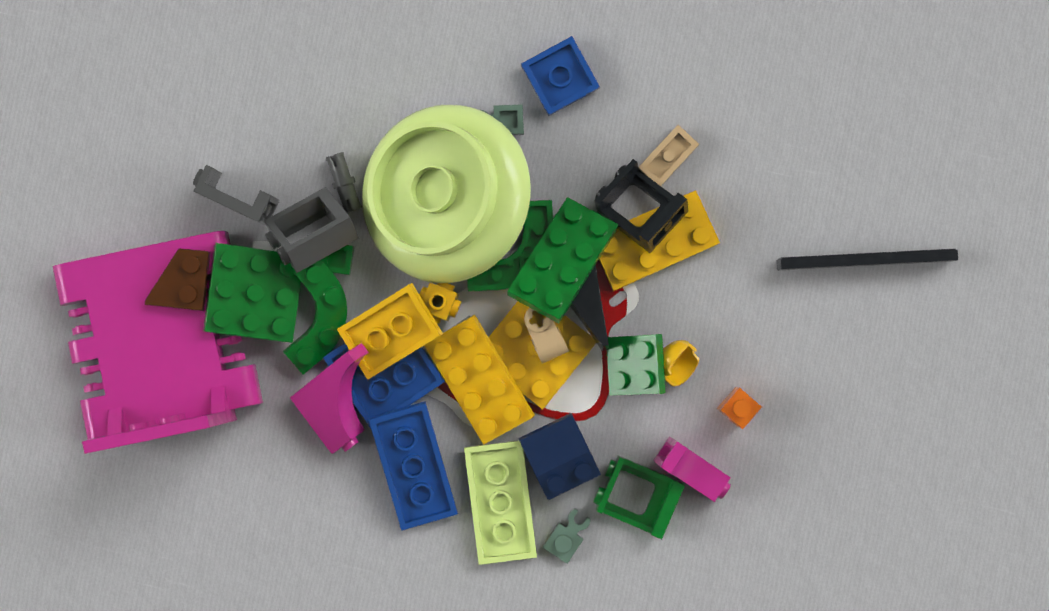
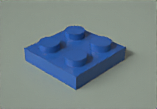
M573 36L521 63L522 69L548 116L600 89Z

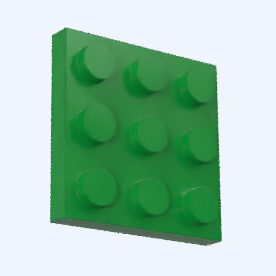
M215 243L203 332L293 343L301 281L293 273L291 264L284 265L277 251Z

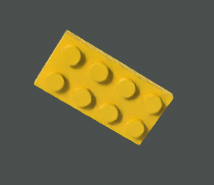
M696 190L684 195L688 202L687 214L651 253L617 229L599 258L613 291L720 243ZM659 207L628 221L637 227H641Z
M475 314L424 345L483 445L534 417L535 414Z

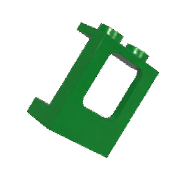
M619 455L616 461L611 459L604 476L609 477L604 488L599 486L593 503L597 504L596 512L609 515L662 540L685 485L680 481ZM621 470L654 484V491L643 514H636L608 501Z

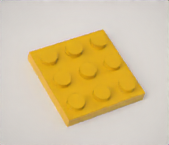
M517 301L491 333L489 339L522 394L543 410L595 346L596 341L591 335L564 315L559 324L555 321L554 323L556 328H559L569 352L542 364L524 321L525 313L529 307ZM533 311V317L529 319V322L531 324L536 323L538 327L544 325L542 320L546 316Z

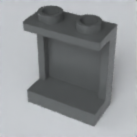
M208 165L205 166L204 170L199 169L193 181V185H195L193 192L263 225H266L264 222L266 219L273 216L280 201L279 199L260 190L253 206L216 189L222 172Z

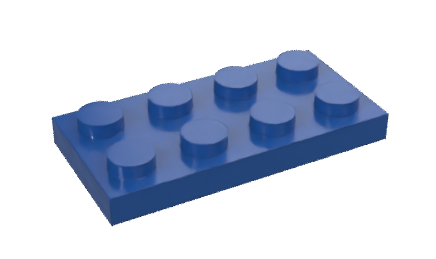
M426 401L369 417V423L401 531L457 515L458 511Z

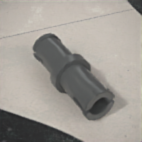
M344 152L326 157L334 179L332 185L338 191L343 209L348 213L362 208L353 184L356 181L354 176L351 177Z

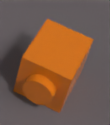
M735 387L716 409L738 428L744 429L762 406L740 387Z

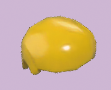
M685 340L671 342L663 348L665 381L672 387L680 386L686 382L699 364V357L694 353L697 349Z

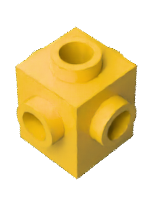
M430 282L428 288L423 286L419 293L437 324H440L441 319L449 322L450 317L455 318L461 305V301L457 300L459 294L453 292L455 286L449 283H437L436 285ZM435 296L443 298L442 306L435 307L432 301Z

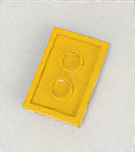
M413 283L408 284L337 329L349 350L362 343L369 352L358 364L367 380L443 334Z

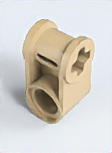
M529 308L525 313L524 321L542 364L569 352L554 321L546 317L542 320L544 325L538 327L536 323L531 324L529 319L533 317L532 312L535 310Z

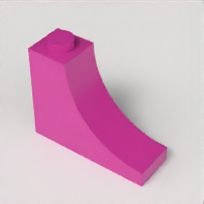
M362 343L347 351L290 397L331 454L340 448L344 452L349 450L359 442L356 437L365 430L357 417L352 400V380L355 370L363 357L369 353Z
M670 436L653 460L661 468L702 493L713 502L717 498L722 499L730 489L731 484L728 481L731 477Z

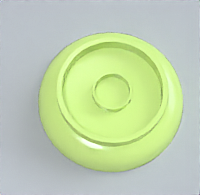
M437 105L416 111L399 121L385 134L375 148L367 165L362 187V208L368 232L381 254L395 267L409 276L432 283H454L473 278L500 261L517 240L524 226L530 204L531 183L529 169L523 151L515 137L493 116L481 110L463 105Z

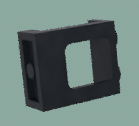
M634 159L627 166L623 165L619 168L614 180L608 186H603L596 194L594 200L598 214L617 223L618 229L649 253L656 248L688 212V202L680 193L673 196L641 172L638 168V162ZM631 185L637 186L660 204L657 211L641 227L635 226L612 208V204Z

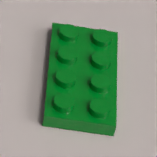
M567 197L511 284L507 295L559 324L616 233L618 224Z

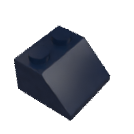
M572 413L518 438L547 500L555 498L601 475Z

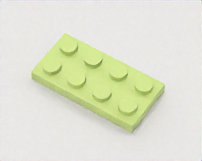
M520 441L464 447L478 564L537 558L524 450Z

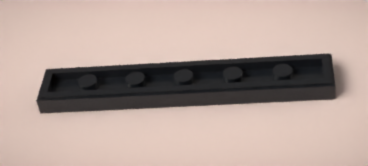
M937 249L782 257L776 260L777 270L951 262L958 260V250Z

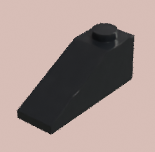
M595 265L570 307L601 350L605 351L608 350L609 343Z

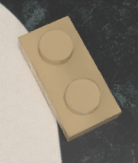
M677 125L638 168L661 186L698 147L699 143Z

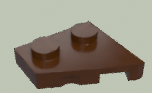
M178 248L146 298L145 305L204 311L210 252Z

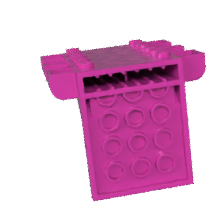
M227 231L210 232L52 266L60 306L86 302V307L69 310L68 314L69 317L73 318L89 314L91 322L90 325H79L72 328L73 335L93 332L92 337L68 342L72 364L98 359L99 364L80 368L81 375H91L101 371L103 382H95L83 386L84 392L102 389L105 391L103 396L80 400L88 439L82 441L84 454L229 423L237 420L235 409L263 403L255 364L226 369V363L246 359L245 353L241 352L225 357L223 354L222 346L238 344L242 341L241 336L220 339V334L203 332L210 281L207 280L204 311L145 305L146 298L178 248L209 251L208 276H210L215 243L231 245Z

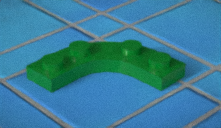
M552 200L530 201L524 223L523 241L517 251L508 258L501 259L485 272L467 279L468 292L497 291L510 288L553 220Z
M322 259L298 273L292 269L293 273L311 293L316 309L313 323L307 331L283 350L284 354L302 375L322 360L336 346L341 337L337 329L346 324L347 301L343 288Z

